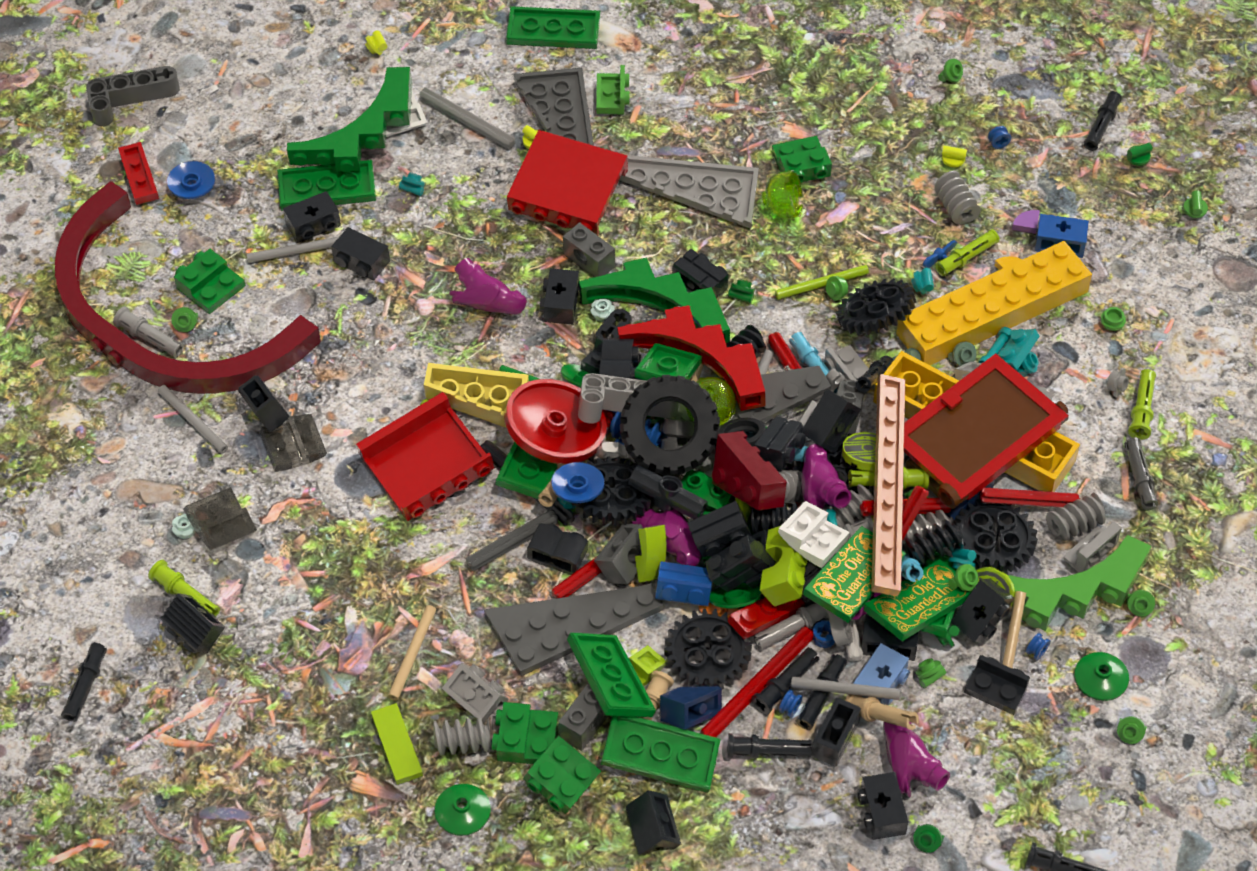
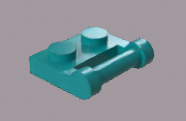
M1002 327L997 334L998 338L988 353L982 356L978 363H984L996 353L1017 371L1040 335L1036 329L1011 330L1008 327Z

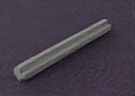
M427 87L420 91L419 95L422 101L506 149H511L514 146L515 137Z

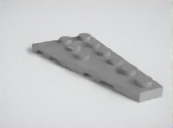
M628 155V171L625 177L621 176L619 180L751 229L759 168Z

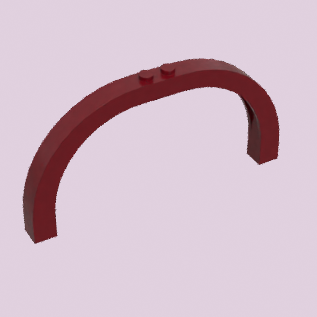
M110 181L76 211L60 237L55 256V279L69 320L76 330L90 342L95 351L103 352L114 365L117 366L119 364L128 372L158 387L165 385L170 390L183 393L216 394L238 390L241 385L254 375H258L263 382L280 375L298 363L321 343L319 327L300 315L267 343L236 357L209 362H192L158 355L139 345L102 318L87 303L80 290L81 269L94 241L113 222L131 209L128 192Z

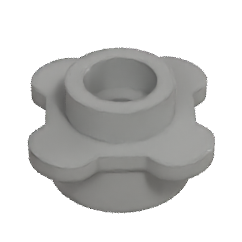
M1121 368L1119 372L1112 371L1108 377L1107 389L1114 391V397H1119L1120 392H1124L1128 387L1129 378L1125 376V368Z

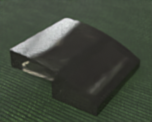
M312 414L289 416L286 423L270 432L265 426H261L260 435L274 472L309 464L327 454Z
M231 487L186 505L183 508L194 530L210 551L257 531L246 507L241 508Z

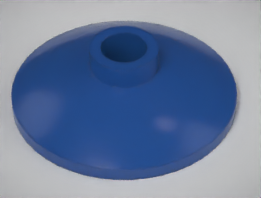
M188 161L177 165L170 171L167 177V185L170 192L182 199L202 197L215 184V174L211 167L198 161Z
M581 462L569 463L560 467L553 474L551 481L554 493L562 500L571 503L591 501L598 497L604 488L602 473L596 467Z

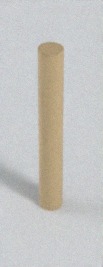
M1022 591L1015 592L1002 663L1012 669L1026 593Z

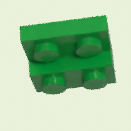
M817 136L772 145V154L785 186L831 176V160L825 146H821Z
M208 249L206 252H198L194 256L193 262L187 267L185 265L180 266L174 276L176 289L209 315L246 286L245 280L228 268L227 261L212 249Z
M503 702L502 710L497 709L495 725L500 726L499 734H493L492 750H496L497 761L534 764L556 739L558 712L531 710V704Z
M558 735L525 774L523 780L526 781V785L531 791L544 796L554 810L562 811L566 815L600 774L601 770Z

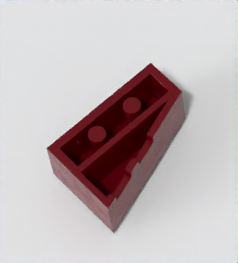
M744 431L718 434L712 484L757 510L784 507L787 481L769 461L765 462L760 457V450L757 446L752 447L746 440L747 435Z

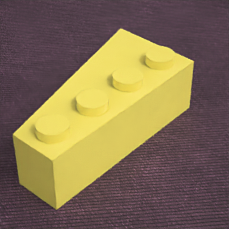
M428 363L424 390L428 400L444 392L449 399L452 409L506 428L504 413L509 397L515 389L529 382V376L526 374Z

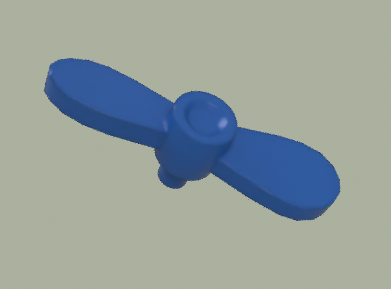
M952 240L942 249L936 248L933 255L924 260L923 267L930 268L938 260L948 257L946 254L957 245V241Z

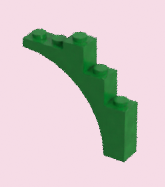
M387 67L384 83L378 96L364 113L347 126L316 139L287 143V155L290 165L335 164L336 172L360 171L362 149L385 148L387 126H410L412 97L410 67Z
M647 257L623 263V271L579 281V294L582 305L593 303L599 299H608L610 301L639 303L663 312L674 307L689 305L696 329L707 325L721 324L725 343L730 341V328L712 287L688 293L679 272L655 278Z

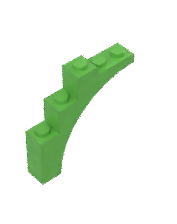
M1127 535L1112 554L1088 570L1067 577L1052 579H1027L1008 575L1014 584L1015 592L1022 591L1026 593L1022 620L1031 627L1046 631L1059 608L1065 610L1070 615L1084 619L1096 596L1103 598L1108 603L1122 607L1148 560L1152 546Z

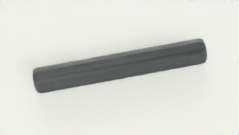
M548 510L466 557L467 566L472 571L477 570L531 539L539 523L557 524V515L553 510Z

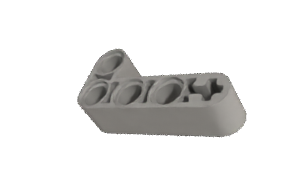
M586 374L582 379L579 397V419L586 423H596L601 418L602 409L622 412L629 395L640 384L642 385L647 381L601 374ZM674 401L661 402L655 405L647 416L673 418L678 414L680 403Z

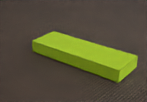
M397 703L371 711L373 722L396 785L423 777L421 766Z

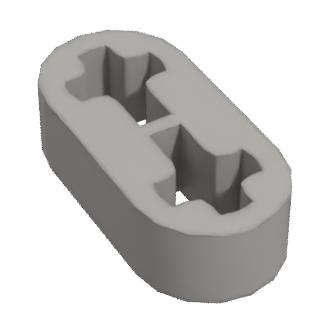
M828 611L832 635L837 646L841 647L852 643L853 635L850 622L847 623Z

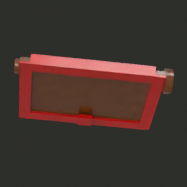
M995 353L904 422V453L941 485L937 488L939 498L947 507L954 509L964 500L972 498L1058 431L1061 425L1069 418L1068 408L1061 401L1056 403L1051 401Z

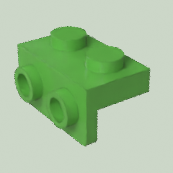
M620 65V73H597L596 114H624L625 105H629V91H625V88H629V74H625V65Z

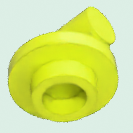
M379 30L374 31L372 36L368 35L365 37L367 40L365 45L373 55L375 53L381 55L388 47Z
M528 125L523 128L522 133L524 134L523 145L529 149L538 130Z
M943 146L942 161L949 167H960L965 162L967 150Z

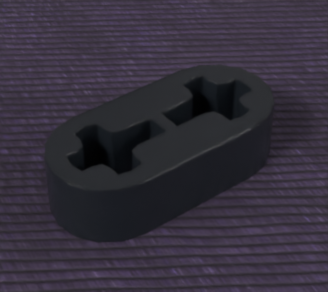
M623 309L611 312L597 330L596 338L598 336L608 338L610 334L611 338H618L617 327L631 324L630 313Z

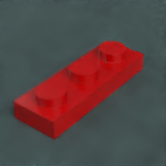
M138 142L119 147V154L135 204L138 205L159 199L142 143Z
M764 597L730 614L727 622L745 640L795 615L798 608L801 606L805 607L806 603L799 598L773 606Z

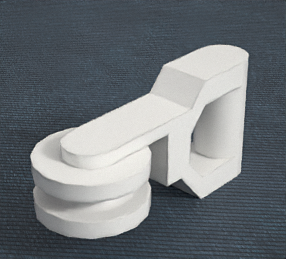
M604 442L596 452V456L606 459L607 456H610L611 459L621 457L636 463L627 453L625 446L619 442Z

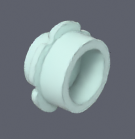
M608 299L596 300L591 305V314L600 322H604L610 313L615 310L614 305Z
M183 514L172 521V531L177 537L188 539L195 534L198 524L191 515Z

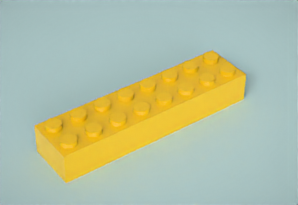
M1062 241L911 310V315H905V321L898 320L896 335L907 349L914 348L920 352L922 362L932 365L947 358L948 353L953 352L954 347L960 342L965 341L976 345L997 335L1002 327L1012 328L1088 293L1092 273L1068 244Z
M903 351L899 353L883 374L905 379L904 417L910 419L959 381ZM877 383L875 384L873 403L877 404ZM1055 432L1006 470L1005 473L1038 491L1055 492L1075 464L1080 444Z

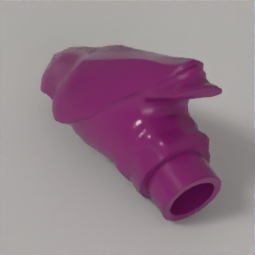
M465 258L456 265L454 271L459 275V280L464 285L465 290L449 292L453 303L486 312L518 315L525 309L527 299L518 290L511 291L502 281L486 274L481 266L474 264L470 258Z
M817 444L810 445L804 453L801 473L804 502L807 501L822 510L825 504L840 509L846 507L852 497L846 483L839 479L836 469L827 460V452L824 448Z
M650 509L645 511L644 516L637 514V520L635 522L632 521V524H641L643 528L665 525L666 552L676 556V562L683 565L697 566L701 561L702 555L695 544L687 523L689 521L684 514L675 509L662 513Z
M883 722L887 757L892 771L896 773L901 794H907L908 797L912 796L910 789L912 780L921 782L924 787L931 786L936 791L941 790L948 782L950 772L943 768L940 760L928 752L920 736L907 728Z

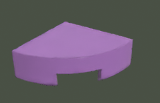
M1029 210L1018 215L1013 222L1012 230L1036 234L1040 210Z

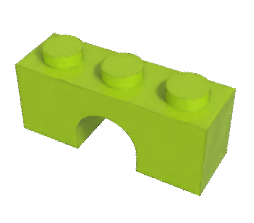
M781 526L768 530L765 550L777 563L762 571L760 591L773 606L802 598L803 585L805 584L804 575L807 559L796 552L778 533Z

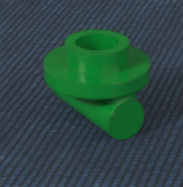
M1148 142L1129 148L1127 150L1128 161L1137 166L1146 165L1150 161V152L1153 150L1151 143Z
M738 279L737 283L732 282L728 297L752 303L755 288L751 287V282Z
M950 625L946 638L935 636L943 647L948 644L950 648H953L955 644L951 637L957 636L960 630L957 626Z
M923 824L917 826L913 835V841L919 850L930 853L936 851L942 845L945 836L935 826Z

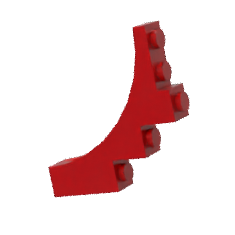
M689 305L665 310V318L653 319L648 322L617 327L618 338L634 339L635 347L651 349L655 343L702 356L701 363L712 369L730 388L736 398L740 411L766 406L765 388L752 343L738 344L727 348L721 324L707 325L696 329Z

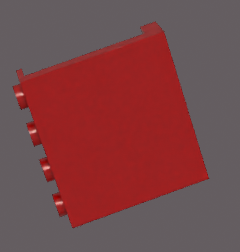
M538 130L507 194L508 210L518 215L523 214L533 217L538 221L554 223L562 228L572 229L578 223H581L598 236L599 223L620 177H625L628 171V155Z
M441 392L356 443L361 459L406 521L421 516L425 510L435 504L444 502L448 496L465 489L471 482L480 477H485L495 468L491 454L485 453L456 415L444 392Z

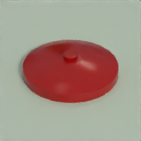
M538 379L519 386L509 397L504 413L506 428L516 444L536 458L558 464L581 462L593 456L603 443L607 423L603 410L600 420L596 423H586L580 420L578 417V406L581 389L573 384L554 379Z

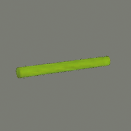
M862 265L775 290V296L779 300L824 287L827 280L832 276H839L845 280L869 274V269L867 265Z

